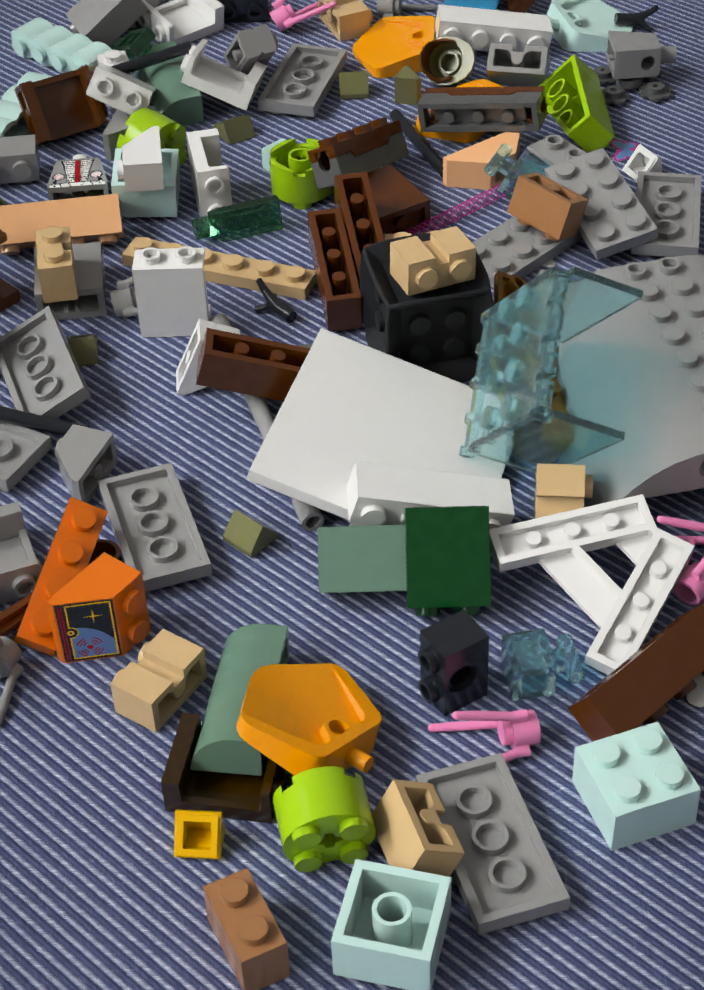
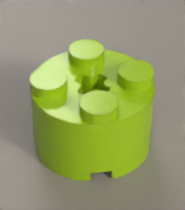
M145 107L137 110L128 118L125 125L129 127L125 135H119L117 148H122L123 145L152 126H159L161 149H179V165L181 166L184 163L187 154L184 151L186 129L183 125L155 110Z
M306 138V143L297 144L296 139L285 140L275 145L270 152L272 195L284 202L292 203L296 209L310 208L312 203L320 201L334 192V186L318 189L311 166L312 162H310L307 151L319 147V140Z
M317 767L305 770L291 777L293 785L284 792H282L281 786L275 791L273 804L283 853L290 861L294 862V867L297 871L304 873L312 872L320 868L324 862L340 859L343 863L354 864L355 859L365 860L368 857L367 847L373 842L376 829L364 780L360 774L355 772L354 778L346 775L343 767Z

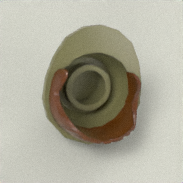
M441 36L427 42L420 52L419 61L423 74L431 83L438 86H450L460 83L469 77L474 70L476 58L475 52L469 43L453 36Z

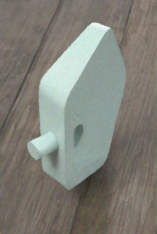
M552 0L546 14L550 17L553 37L562 49L571 52H607L608 31L632 32L634 26L615 24V13L622 12L601 0Z

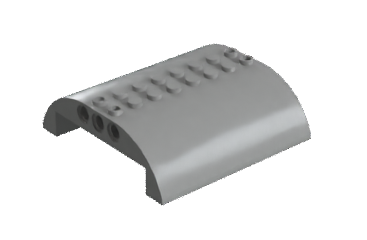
M704 255L664 257L658 260L640 263L631 262L626 265L596 270L565 283L541 299L534 307L537 311V317L545 336V342L553 361L555 374L561 387V393L575 434L555 455L558 464L586 465V474L593 475L592 498H584V507L643 494L644 498H651L704 488Z

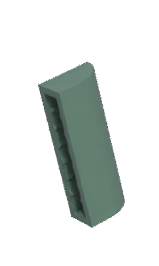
M172 41L153 45L144 50L139 57L175 46L177 43ZM183 56L134 71L136 79L156 87L149 106H155V111L181 125L204 122L200 91L181 83L184 74L183 71H180L184 59Z
M405 525L317 527L319 593L407 591Z
M250 624L238 628L228 636L222 650L191 761V770L262 776L266 756L239 736L236 724L247 686L253 673L258 668L266 665L288 664V626Z

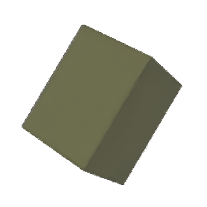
M408 65L403 66L394 77L395 103L417 105L421 98V78Z
M368 71L339 72L340 99L369 98Z
M234 509L223 534V541L250 558L278 538L276 531L252 516Z

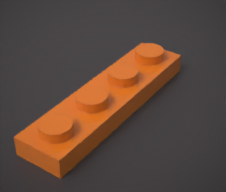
M70 497L14 642L50 656L54 655L56 647L46 601L88 566L108 511Z

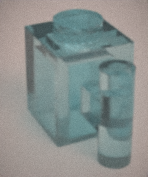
M504 143L486 165L485 173L489 176H495L499 171L505 175V179L497 190L511 199L519 175L534 172L544 175V168L550 167V165L527 149L515 161L509 157L512 148Z
M544 628L502 634L501 664L513 701L555 695L556 673L566 672L571 683H579L585 679V673L571 635L562 634L556 639L558 648L551 649Z

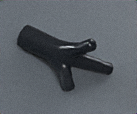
M655 5L651 9L638 13H615L614 23L638 26L650 33L652 28L645 23V19L658 11L659 7Z
M258 278L256 283L266 299V304L255 306V312H273L287 323L293 322L297 313L278 299L277 294L272 293L267 288L262 278Z

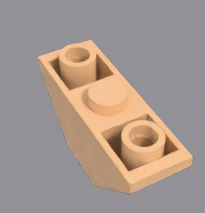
M504 132L443 157V185L455 188L489 190L499 184L501 185L502 182L515 178L520 157L521 132Z

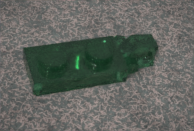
M148 27L133 30L125 37L117 39L111 47L118 51L125 50L128 59H133L138 55L141 57L152 48L153 45L150 42L157 35Z
M277 195L216 208L215 210L208 211V216L191 220L193 233L197 240L211 237L212 240H221L222 243L283 228L280 200Z

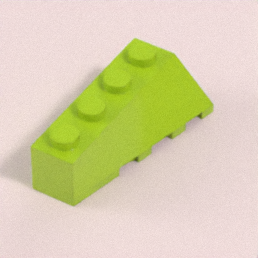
M573 54L539 86H545L547 112L572 140L589 153L600 148H606L615 135L598 74L577 55Z

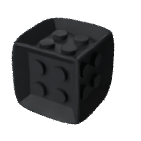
M430 233L388 239L365 247L360 261V294L362 297V318L366 329L368 347L458 382L469 381L488 373L493 360L495 312L490 280L477 251L475 279L408 296L390 274V242L418 236L422 242L430 240Z

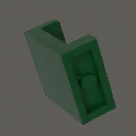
M489 506L403 508L406 550V607L415 608V615L433 616L440 615V608L456 607V613L465 610L471 615L481 614V606H491Z

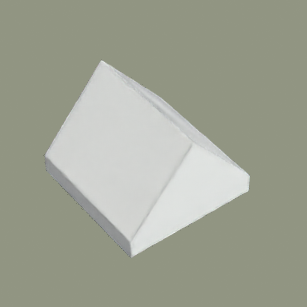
M639 144L622 171L637 182L638 171L662 173L661 159Z

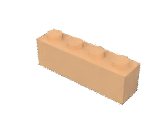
M118 193L1 205L0 230L4 231L7 235V241L0 244L1 255L21 253L20 249L33 248L34 251V248H36L35 230H43L51 226L59 228L69 226L72 244H82L89 241L101 242V245L117 243L118 238H124Z

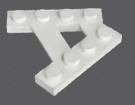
M643 494L489 529L490 549L499 572L539 563L598 625L600 630L585 656L584 663L607 675L642 647L695 545L657 528ZM617 545L636 565L624 588L621 589L586 552Z

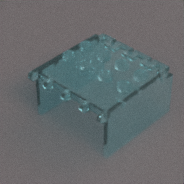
M575 266L568 271L551 267L481 313L480 322L483 324L481 342L476 345L475 353L478 354L475 377L470 382V388L473 389L470 412L465 414L464 423L467 424L465 444L460 446L459 455L466 458L480 456L536 473L537 463L572 464L623 441L625 432L557 410L551 411L555 384L551 379L556 376L560 349L559 343L563 344L640 300L643 296V290Z

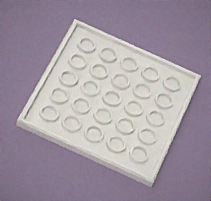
M321 328L249 469L246 480L349 520L346 486L355 461L501 478L514 443V438L503 399Z

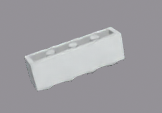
M438 4L434 29L435 39L441 36H453L469 43L473 50L488 52L490 43L513 44L516 52H524L525 45L547 46L549 48L553 33L549 15Z
M355 461L346 486L348 518L351 524L367 526L405 525L403 521V508L489 506V529L510 525L515 516L509 479Z

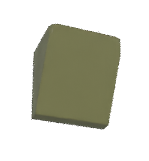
M247 114L216 123L212 126L213 129H218L219 136L228 144H235L255 136L250 116Z
M98 335L66 336L78 366L98 363Z

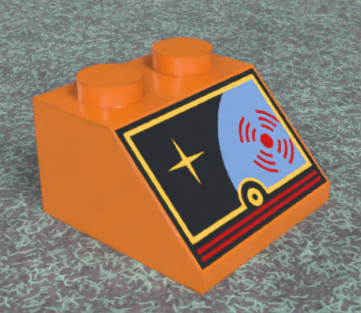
M105 552L46 601L58 660L63 663L123 656L134 645L142 642L151 631L142 572Z

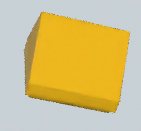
M176 809L174 857L220 859L226 831L223 813L218 811Z

